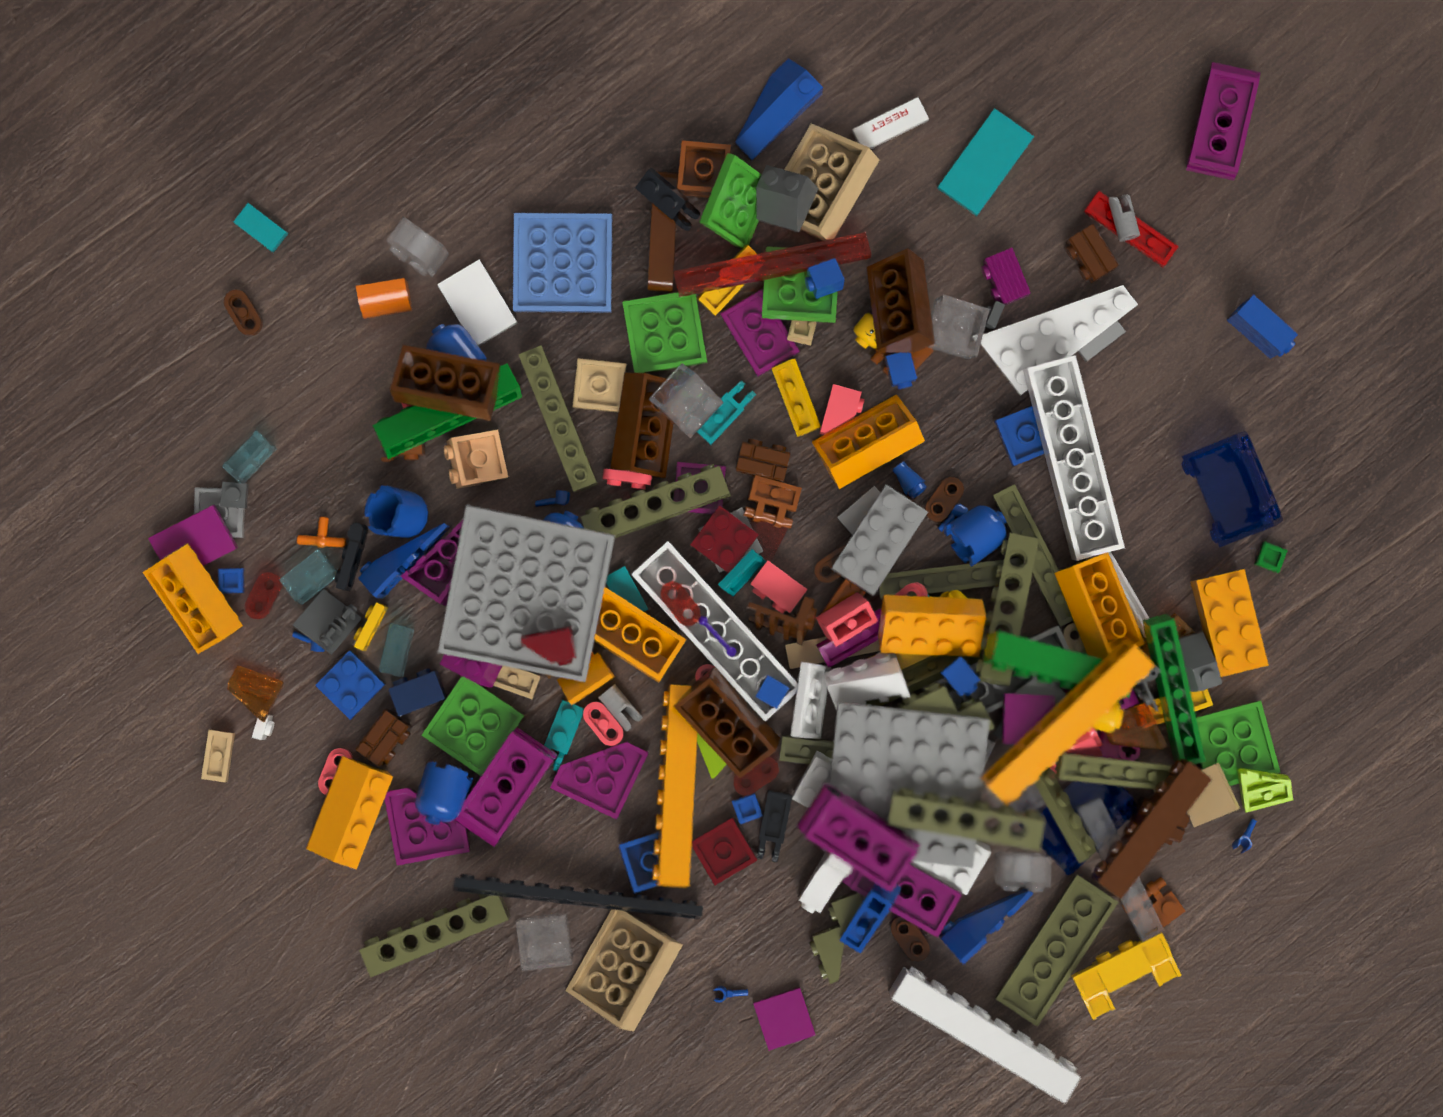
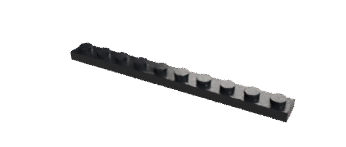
M460 874V877H455L453 891L696 920L702 917L703 906H698L697 902L683 900L681 904L673 903V899L659 897L656 901L648 900V896L639 894L633 895V898L623 897L621 892H609L608 895L599 894V890L584 889V892L574 891V887L559 886V889L549 888V884L535 883L534 886L525 885L524 881L510 880V883H502L499 878L485 877V880H477L474 875Z

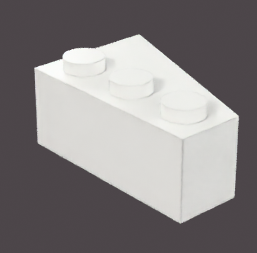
M879 652L876 656L865 660H857L851 665L843 668H834L829 673L824 674L826 685L836 710H838L839 702L866 705V701L879 698L880 702L888 701L889 696L901 694L903 698L910 697L895 653Z

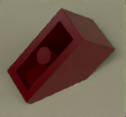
M571 626L522 635L520 639L522 645L550 663L557 662L558 666L573 663L572 659L577 657Z

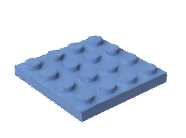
M514 213L513 311L611 313L612 214Z

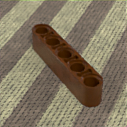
M658 172L677 189V172ZM653 203L651 211L648 290L673 291L676 223Z

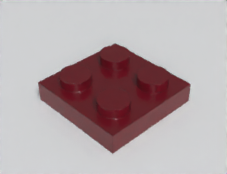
M719 505L690 545L729 573L740 562L759 534Z
M733 817L691 841L692 848L714 885L719 884L757 861Z

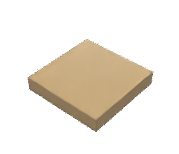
M578 358L572 407L619 412L627 364Z
M1219 762L1201 770L1212 781L1187 812L1194 827L1240 808Z

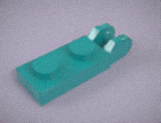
M742 380L729 393L726 392L693 427L710 445L744 411V408L756 396V393L751 391L740 404L733 399L744 388L745 383Z
M562 700L544 744L548 749L560 752L553 764V770L558 772L565 754H568L585 709L575 704L571 705L570 702Z

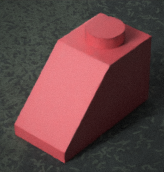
M833 384L819 434L825 435L853 419L856 412L861 413L865 400L860 398L862 392Z

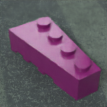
M464 519L452 529L450 534L441 539L429 553L422 556L409 571L400 576L444 606H447Z

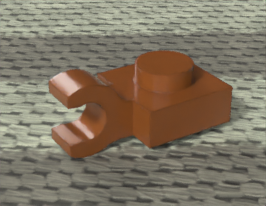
M420 444L397 456H404V460H419V456H425V446ZM397 456L390 459L381 457V461L389 463L394 461Z

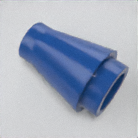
M905 462L900 463L893 469L906 496L909 495L911 499H914L926 490L925 480L908 467Z

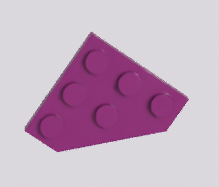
M624 742L562 764L550 788L617 820L649 752L629 742Z
M409 787L387 791L384 799L397 866L471 851L467 828L457 821L440 822L439 825L425 821L426 817L420 814L415 806L417 792Z

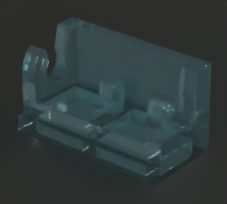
M256 430L222 467L238 483H245L277 448Z
M317 549L279 580L294 601L302 605L335 579L337 570L330 560Z
M390 623L379 672L403 677L414 628Z

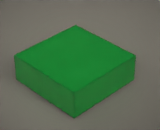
M1264 541L1254 565L1279 573L1288 550Z

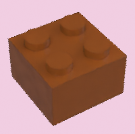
M682 140L677 190L684 196L710 198L712 188L716 183L727 153L731 154V145Z

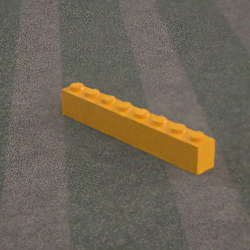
M1126 638L981 777V780L1006 806L1016 801L1027 786L1035 783L1047 767L1053 766L1065 750L1072 748L1076 740L1084 732L1091 730L1095 722L1102 715L1110 712L1113 705L1121 697L1126 696L1131 691V687L1139 680L1144 679L1154 665L1136 645Z
M670 685L667 691L663 692L662 705L666 706V716L662 715L661 730H665V740L660 741V755H664L663 765H659L658 779L662 780V790L658 789L657 804L661 805L660 814H656L655 829H659V839L654 841V854L658 855L657 864L653 865L652 879L656 880V886L682 888L689 886L697 732L673 706L692 686Z

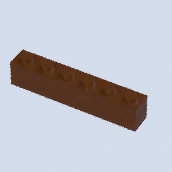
M1181 758L1180 761H1176L1171 766L1170 774L1165 781H1161L1155 787V794L1150 801L1142 804L1139 809L1140 814L1134 821L1132 820L1127 824L1124 829L1125 834L1119 841L1117 840L1111 845L1109 855L1094 868V874L1091 878L1121 900L1212 781L1208 775L1188 760Z

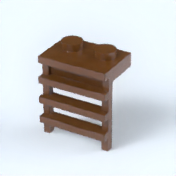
M804 597L797 618L751 602L748 604L749 609L756 611L755 617L750 616L748 621L756 624L757 630L761 631L762 627L768 628L773 636L776 632L782 633L783 638L787 641L789 637L796 638L797 644L801 646L807 631H812L816 623L817 609L814 608V599ZM764 614L770 616L769 622L764 621ZM778 619L784 621L783 627L778 626Z

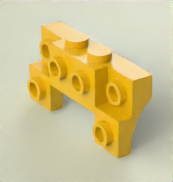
M1158 931L1139 942H1132L1131 940L1123 942L1118 946L1119 950L1111 954L1107 951L1096 957L1097 961L1093 962L1091 966L1071 975L1093 1020L1110 1010H1115L1108 993L1150 972L1159 987L1175 977L1182 976L1162 932Z

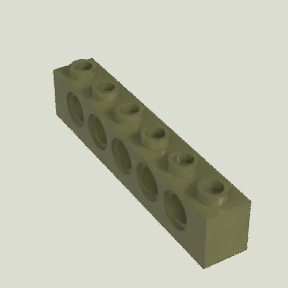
M538 346L518 354L574 493L598 485L543 347Z
M714 464L701 468V473L693 476L691 473H686L677 477L678 481L669 484L668 481L659 483L654 486L655 490L647 493L645 490L637 491L631 494L632 498L623 501L622 498L610 501L608 503L609 507L588 509L585 511L586 515L581 516V520L585 529L615 535L614 539L730 497L731 495L720 466L715 467ZM699 481H705L708 483V489L704 493H697L695 485ZM677 489L685 492V497L680 502L672 500V493ZM653 498H659L662 501V505L658 510L649 509V502ZM632 506L637 507V517L634 519L627 518L626 510ZM613 515L615 517V523L612 527H604L603 519L605 516Z
M1010 533L1009 540H1003L1001 554L1005 555L1004 564L999 563L996 578H1000L999 588L994 587L991 601L995 602L994 612L989 611L986 625L990 626L989 633H993L999 628H1004L1009 634L1020 636L1039 544L1038 538ZM1014 557H1019L1023 560L1024 564L1020 567H1015L1010 563V560ZM1008 581H1015L1018 583L1019 588L1015 591H1010L1005 587V584ZM1004 604H1009L1013 607L1014 612L1005 615L1000 611V607ZM988 635L983 636L981 645L983 650L986 648ZM978 659L976 673L980 674L981 682L1009 687L1012 675L1011 670L1006 669L1005 672L992 670L991 665L983 663V659Z
M899 788V791L893 790L888 825L1040 851L1045 820L1043 815H1040V812L1036 810L1025 809L1024 812L1014 811L1015 808L1012 806L1000 805L999 808L990 807L989 803L984 801H974L973 804L964 802V799L960 797L950 796L949 799L939 798L938 794L932 792H924V795L915 794L914 790L909 788ZM913 804H920L923 807V811L919 814H913L909 811V808ZM939 808H944L948 811V815L940 819L934 815V812ZM965 812L971 813L974 816L972 821L968 823L960 821L959 817ZM989 817H995L999 820L998 824L994 827H988L984 822ZM1015 821H1020L1024 824L1020 831H1012L1010 825Z
M478 894L479 899L470 901L467 898L455 903L457 908L450 911L446 907L433 913L434 917L426 921L424 917L410 922L411 927L402 930L401 926L387 932L388 937L379 940L378 936L364 941L365 946L359 951L370 978L509 920L511 916L503 897ZM476 906H483L486 909L487 915L485 918L475 916L474 908ZM458 915L462 917L464 921L463 927H454L451 923L452 916ZM430 925H436L440 928L441 934L439 937H432L429 934L428 928ZM409 934L414 935L418 940L417 946L411 947L407 945L406 936ZM385 944H390L394 947V956L384 954L383 946Z

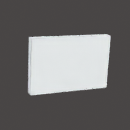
M480 260L437 284L459 322L469 332L478 346L517 324V321Z
M801 662L791 736L812 739L821 738L828 691L824 674L829 673L831 667Z

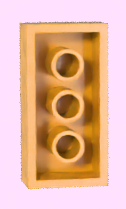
M1108 552L1055 573L1088 656L1104 660L1126 638L1137 647L1145 644Z
M1245 569L1191 581L1202 630L1217 662L1220 677L1269 666Z
M883 595L878 631L880 652L979 657L986 620L982 599Z

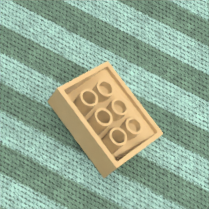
M810 124L785 168L787 171L808 176L819 188L801 230L829 244L833 242L879 162V159L869 147Z
M611 910L565 991L620 1029L634 1032L683 945L628 911Z

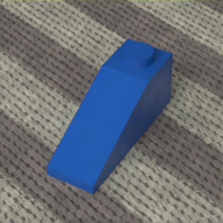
M875 882L839 941L861 954L894 904L901 887L896 885L889 892Z

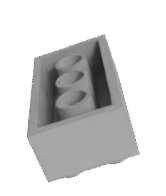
M886 485L831 570L873 597L928 511Z

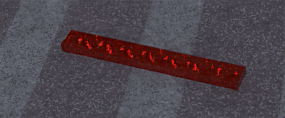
M866 232L676 270L674 271V279L678 295L683 297L806 272L809 267L836 258L838 265L870 259L872 254Z

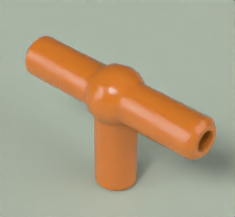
M321 516L319 517L317 536L298 535L297 544L312 545L319 548L326 546L344 548L346 546V539L327 537L329 518Z

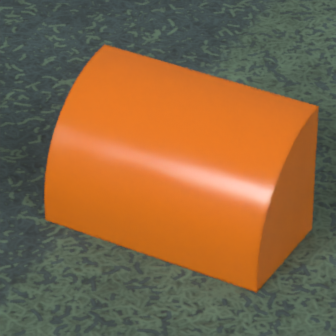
M405 278L356 286L363 318L412 311L408 282Z

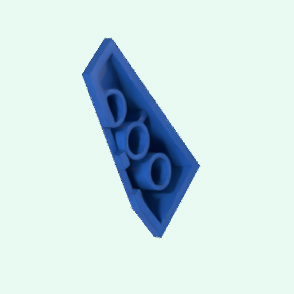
M788 58L770 76L735 144L752 161L822 95V85L806 69Z
M443 523L376 559L373 563L371 561L367 562L361 568L360 572L362 574L358 579L375 598L384 599L402 580L400 576L409 571L450 527Z
M1027 887L962 916L954 922L950 920L943 927L939 937L964 964L988 942L986 935L998 931L1005 922L1003 918L1006 915L1010 917L1015 914L1034 893Z

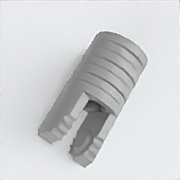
M1122 195L1121 201H1119L1118 197H1109L1108 202L1119 241L1122 242L1139 237L1140 232L1130 195Z
M616 684L598 697L625 731L631 729V724L621 712L623 709L626 710L633 720L639 722L642 719L641 714Z

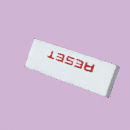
M917 97L854 128L852 132L859 144L872 149L928 121L929 118Z

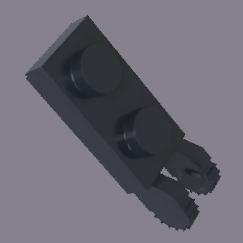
M653 168L647 170L635 187V189L685 231H689L692 224L680 213L681 209L695 220L701 215L699 210L688 201L689 199Z
M355 522L349 527L350 530H348L347 536L350 541L343 549L342 559L344 561L342 568L338 569L335 576L336 588L348 592L352 591L368 534L367 527L359 522Z
M768 790L759 834L758 859H762L765 854L766 841L775 842L771 858L773 862H778L793 795Z

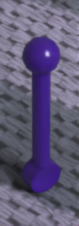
M700 616L698 618L699 624L704 625L727 650L728 656H735L736 649L730 647L708 623L706 616Z

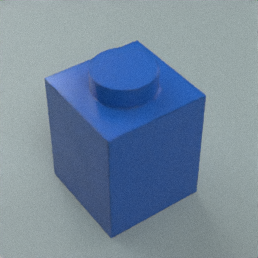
M836 258L809 267L807 277L804 278L807 290L809 292L812 291L816 299L843 290L845 280Z
M896 353L886 356L884 360L891 387L897 386L898 390L912 387V382L917 380L911 353Z
M962 657L955 659L940 672L958 696L963 694L969 696L978 688L976 683L980 679Z

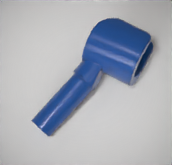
M556 490V498L535 501L536 507L549 504L567 505L570 492Z
M956 504L938 529L942 532L946 524L953 521L955 516L958 518L966 513L968 508L962 504Z
M296 631L293 632L292 637L311 643L310 651H325L306 635Z
M1251 819L1243 836L1232 843L1233 849L1237 848L1240 844L1243 846L1241 854L1252 847L1250 837L1257 822L1256 820Z
M718 986L713 990H720L724 994L723 998H714V1001L718 1003L723 1002L727 997L748 996V990H727L724 986Z

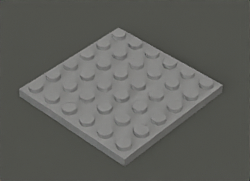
M467 505L438 653L586 682L615 535ZM571 626L577 657L572 659L573 663L558 666L557 662L550 663L522 645L520 639L522 635Z
M839 702L830 785L841 791L844 796L851 797L887 822L893 790L899 791V788H909L914 790L915 794L924 795V792H932L938 794L939 798L949 799L950 796L960 797L964 799V802L974 804V801H981L983 784L981 777L984 775L990 719ZM913 804L910 806L909 811L913 814H919L923 811V807L920 804ZM939 808L934 812V815L942 819L948 815V811L944 808ZM965 812L960 815L959 819L964 823L972 821L974 816L971 813ZM895 826L921 843L918 848L919 851L912 861L973 868L976 840ZM858 837L862 843H868L866 838ZM879 851L884 857L890 856L886 851Z

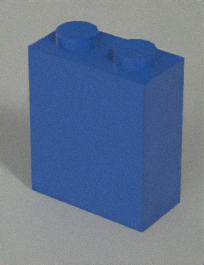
M1254 295L1243 301L1227 319L1232 326L1270 359L1277 355L1281 357L1284 353L1287 354L1296 344L1293 340L1298 334Z

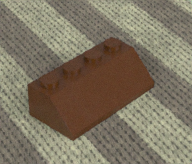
M907 248L867 266L877 351L914 353L935 344L923 259Z
M403 345L390 391L394 402L491 421L497 398L500 364Z
M624 373L610 469L647 474L652 477L666 479L680 382L646 373Z
M716 667L697 680L673 706L739 778L774 753L781 739Z

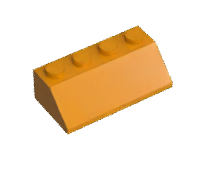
M896 394L812 441V444L838 488L841 489L923 443L925 440L917 421Z
M188 543L143 572L197 654L224 640L243 626L237 614L231 609L223 593L219 591L210 574L204 569L196 553L190 548Z
M605 587L594 642L659 683L687 639Z
M342 756L306 849L330 861L357 870L393 776L388 771Z

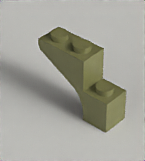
M934 682L924 688L925 692L917 696L915 693L910 694V697L903 698V703L899 704V709L989 718V731L995 728L980 697L977 699L970 697L961 702V707L957 708L944 682L941 684Z
M856 891L831 900L833 907L828 909L833 922L838 921L839 924L812 934L813 941L809 942L814 956L819 955L823 963L818 965L823 979L828 978L830 984L838 981L840 976L844 943L839 940L863 902L860 893Z

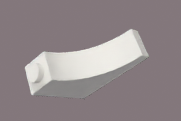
M825 852L798 897L799 901L802 902L800 906L812 914L815 910L821 913L835 889L849 875L853 867L830 852Z

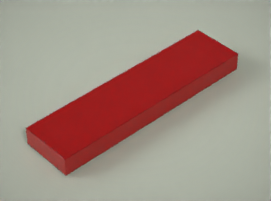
M1098 191L1084 210V213L1117 235L1108 202L1109 197ZM1135 216L1140 236L1126 242L1161 267H1165L1179 246Z

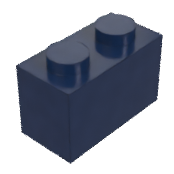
M430 668L416 673L417 678L408 681L407 677L393 682L394 687L388 690L398 716L406 715L447 699L438 671L431 672Z

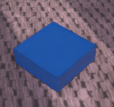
M244 568L218 569L219 591L222 593H245Z
M768 675L755 697L777 709L789 687Z
M755 792L732 800L740 824L763 816Z

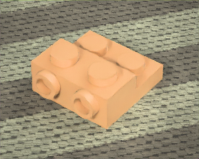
M498 430L453 437L446 441L447 445L444 446V455L447 460H451L452 469L449 470V478L452 484L456 483L457 489L508 478Z

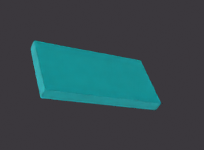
M994 108L937 189L977 217L1034 136Z

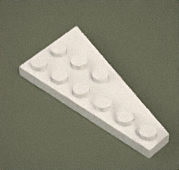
M1122 285L977 336L976 340L1021 396L1028 390L1023 369L1074 355L1138 304Z

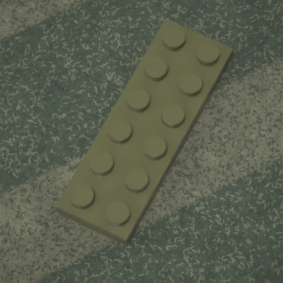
M1075 874L995 999L1038 1027L1117 906L1118 901Z

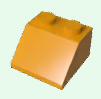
M591 652L586 682L562 677L558 678L557 681L568 701L573 705L613 679L615 675L599 652L595 655Z

